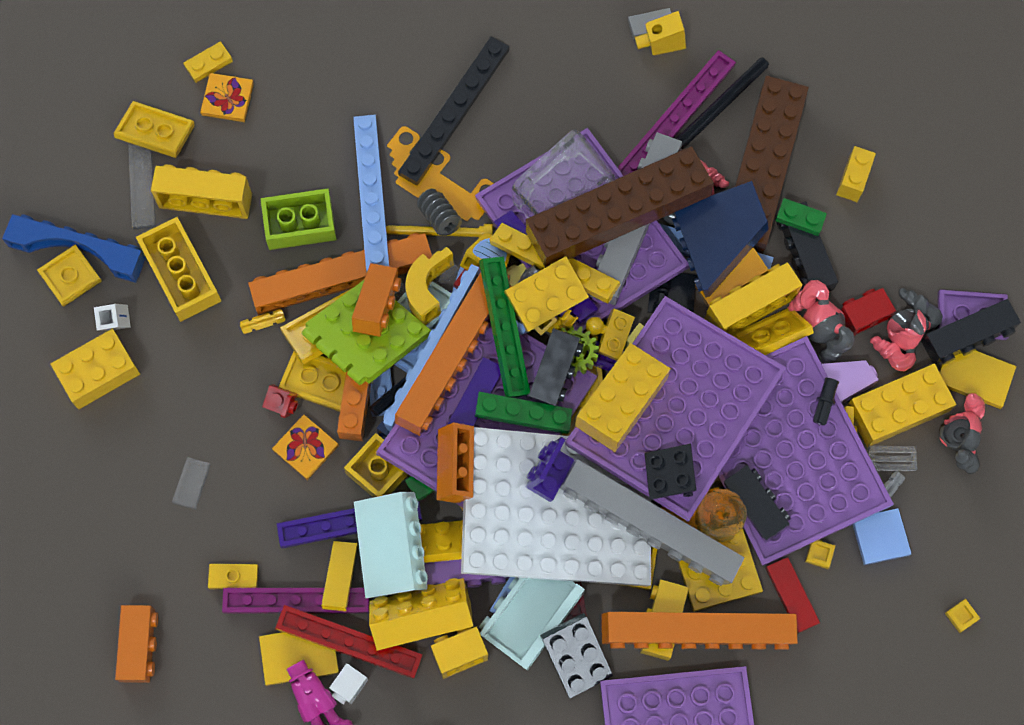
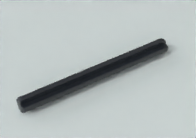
M759 58L676 138L682 141L681 149H684L768 68L769 62L765 58Z

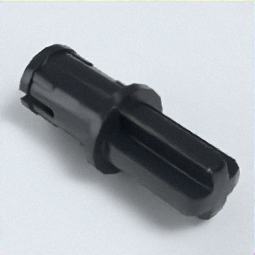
M827 377L824 379L820 397L816 399L818 404L813 417L814 423L822 426L826 425L831 407L835 405L833 400L839 381Z

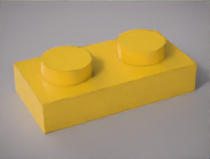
M220 41L183 62L194 82L197 83L209 76L210 73H214L232 63L233 60Z

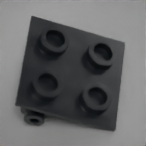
M680 273L649 293L647 313H654L665 296L694 312L696 292L694 279L697 278V275Z
M691 443L645 453L650 500L683 494L684 497L693 496V492L697 491Z

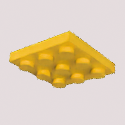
M741 523L704 533L745 557L732 583L723 584L722 586L717 585L709 580L710 576L703 572L701 574L696 573L688 567V563L683 560L677 561L686 587H689L687 594L693 612L763 592L743 528L741 529Z

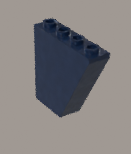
M752 181L717 193L674 212L676 217L672 219L676 232L681 230L683 235L679 239L683 251L688 250L690 258H687L691 272L696 271L698 278L694 279L698 292L703 291L705 298L712 295L769 230L767 218Z

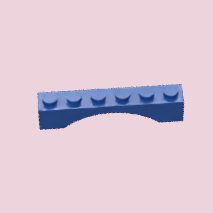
M12 214L2 238L8 247L28 253L49 247H72L76 244L79 249L91 253L100 259L115 277L137 283L146 259L141 249L135 245H120L116 240L109 238L102 240L92 233H77L76 230L67 226L59 228L49 221H34L32 217L24 214L21 216Z

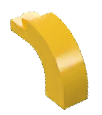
M448 247L442 251H437L430 259L424 254L419 256L410 267L406 277L405 287L409 309L425 325L441 314L440 303L429 292L428 288L436 277L454 265L453 252Z

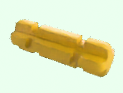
M278 309L273 311L272 314L265 313L252 317L250 321L249 319L240 322V327L243 334L253 332V329L260 330L273 326L275 322L277 324L285 321L283 310Z

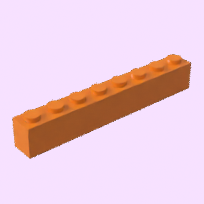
M414 233L402 240L392 239L387 241L389 266L397 268L398 275L408 273L412 264L422 254L428 259L432 257L425 233ZM363 249L355 253L353 251L346 252L341 257L334 259L324 258L316 264H303L291 271L281 270L273 276H260L248 282L258 315L355 287L365 279L367 274L365 250Z
M481 272L395 414V424L418 436L421 435L423 430L428 431L434 419L432 418L434 411H439L445 401V398H443L446 391L451 392L457 380L455 379L458 371L460 373L463 372L468 362L466 357L469 352L474 353L479 343L477 341L479 335H484L490 325V322H488L490 316Z
M606 612L601 614L602 644H610L611 649H623L625 644H634V649H648L649 644H658V649H673V644H679L681 649H696V645H705V649H720V645H728V649H743V645H751L753 650L766 649V645H774L775 650H787L789 645L798 644L796 614Z

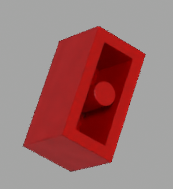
M883 288L877 291L870 289L862 294L863 297L857 300L851 298L842 304L841 311L845 316V327L849 328L854 336L891 319L895 314L896 309Z

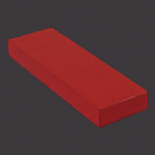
M787 557L766 566L765 569L787 614H796L797 634L820 624L789 558Z

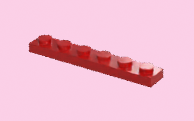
M286 605L283 606L275 627L278 631L412 679L415 678L423 655L398 645L377 650L373 636Z

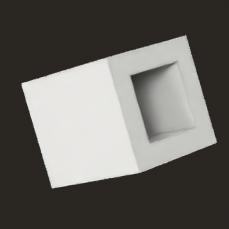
M112 304L94 307L97 331H109L112 328L113 330L131 328L128 305Z
M346 664L329 687L334 692L332 697L343 705L346 701L352 704L367 683L368 678L349 664Z

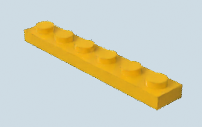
M501 223L489 239L491 245L532 266L535 265L540 270L545 268L528 235ZM574 258L568 259L586 293L608 304L620 286V281Z

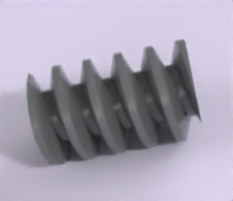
M431 188L423 192L418 198L417 207L437 234L441 236L450 235L460 228L462 219L452 205L449 204L443 193Z

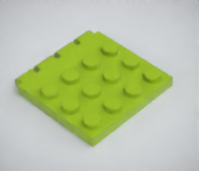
M364 280L306 322V328L302 331V335L313 345L316 344V347L324 355L332 358V362L344 372L348 371L347 375L358 385L363 384L365 381L370 384L424 342L431 329L395 300L393 310L388 312V327L383 328L380 337L353 332L352 315Z

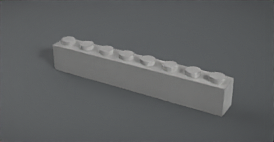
M657 132L654 140H649L645 151L648 154L645 159L641 158L637 170L680 152L682 141ZM650 223L605 243L604 247L607 249L604 255H599L596 267L598 271L620 281V286L609 304L616 305Z
M578 459L573 462L560 486L566 497L572 500L579 499L585 503L584 507L595 513L597 511L606 515L605 519L615 525L620 523L626 527V531L635 537L642 536L647 539V544L653 548L660 549L661 547L668 552L667 555L676 561L683 560L689 564L688 567L692 571L699 574L702 572L710 576L709 580L717 585L722 586L723 584L732 583L745 558Z

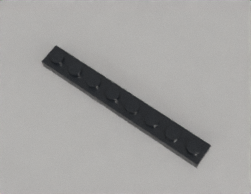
M492 36L489 38L398 171L399 176L418 186L509 52L508 45Z

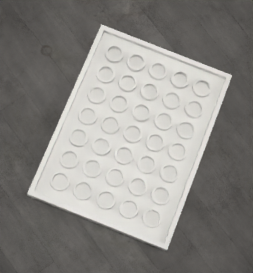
M474 427L473 498L463 501L461 574L632 586L651 585V546L647 544V539L640 535L635 537L629 534L625 526L620 523L615 525L605 519L606 515L599 511L595 513L584 507V502L579 499L572 500L563 494L564 491L560 488L551 502L526 488L529 481L526 477L533 466L537 467L540 461L537 457L544 446H548L552 440L556 441L560 437L567 440L569 436ZM564 442L560 451L573 458L574 461L580 460L651 502L648 496L567 447Z

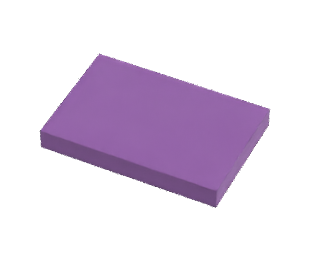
M939 290L938 309H940L943 318L938 329L1006 300L1008 295ZM1001 335L995 339L1007 340L1008 337L1003 338V336Z

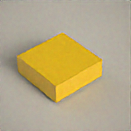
M820 540L811 543L805 562L829 569L836 545Z
M966 599L945 612L959 633L981 619Z

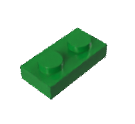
M784 198L775 221L819 236L827 213Z

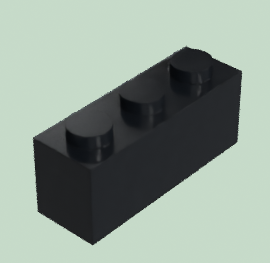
M553 328L532 385L530 397L554 406L558 405L559 401L564 402L568 389L564 388L567 379H572L576 366H573L575 357H580L584 344L581 343V337Z
M746 465L726 479L724 486L728 489L741 509L744 508V514L764 542L767 543L789 528L790 523L788 520L791 518L783 507L779 509L774 503L776 497L769 488L764 489L760 481L762 478L755 468L751 470Z

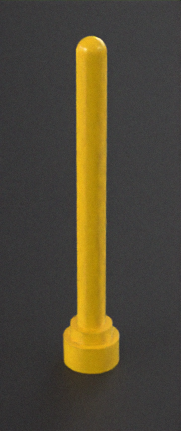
M484 224L479 226V228H459L454 233L446 236L480 238L484 233L493 235V224ZM386 226L387 234L411 235L414 233H425L426 236H441L436 233L433 227Z

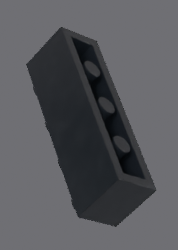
M806 201L800 203L802 205L808 206ZM776 221L778 229L784 233L785 247L788 251H791L793 257L792 265L801 277L802 290L811 280H819L826 285L829 291L834 290L838 280L820 234L816 236Z
M1006 299L927 333L921 340V343L933 364L942 362L944 365L953 361L955 356L960 353L963 356L970 354L976 350L975 347L982 344L985 347L996 341L995 338L1001 335L1003 338L1014 334L1016 332L1015 328L1021 321L1009 300Z

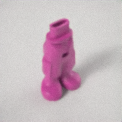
M304 660L286 669L291 677L289 683H291L298 703V711L304 723L311 722V725H324L320 718V714H324L330 725H353L351 720H343L337 715L334 710L337 703L332 697L331 692L323 686L318 676L312 672L313 669H309Z

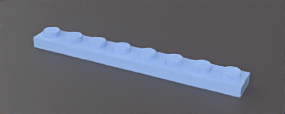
M376 115L353 117L366 272L370 263L389 266Z
M471 264L468 271L463 272L458 289L452 292L448 307L443 309L439 316L438 325L429 333L428 343L425 348L419 351L414 368H410L404 386L396 392L394 404L384 414L383 423L388 431H391L394 427L397 410L481 272L480 267Z

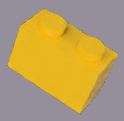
M854 146L848 158L836 194L837 196L858 202L864 191L876 153Z

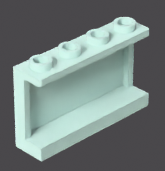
M398 492L354 502L365 598H377L427 589L428 576L424 565V549L420 534L421 525L417 511L418 501L414 492Z
M515 577L508 587L511 590L506 598L502 596L495 604L494 609L496 611L491 618L487 616L479 626L482 630L480 635L528 671L545 648L540 635L561 625L585 593V589L573 581Z

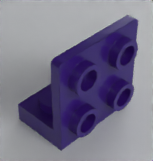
M563 437L556 441L552 440L548 446H544L537 457L540 459L537 467L533 466L526 477L529 480L526 488L549 502L554 500L574 462L573 458L560 451L566 440Z

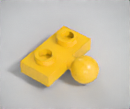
M614 308L611 309L606 325H604L599 317L589 318L585 324L586 330L590 331L591 335L602 334L598 353L617 361L623 353L635 317Z

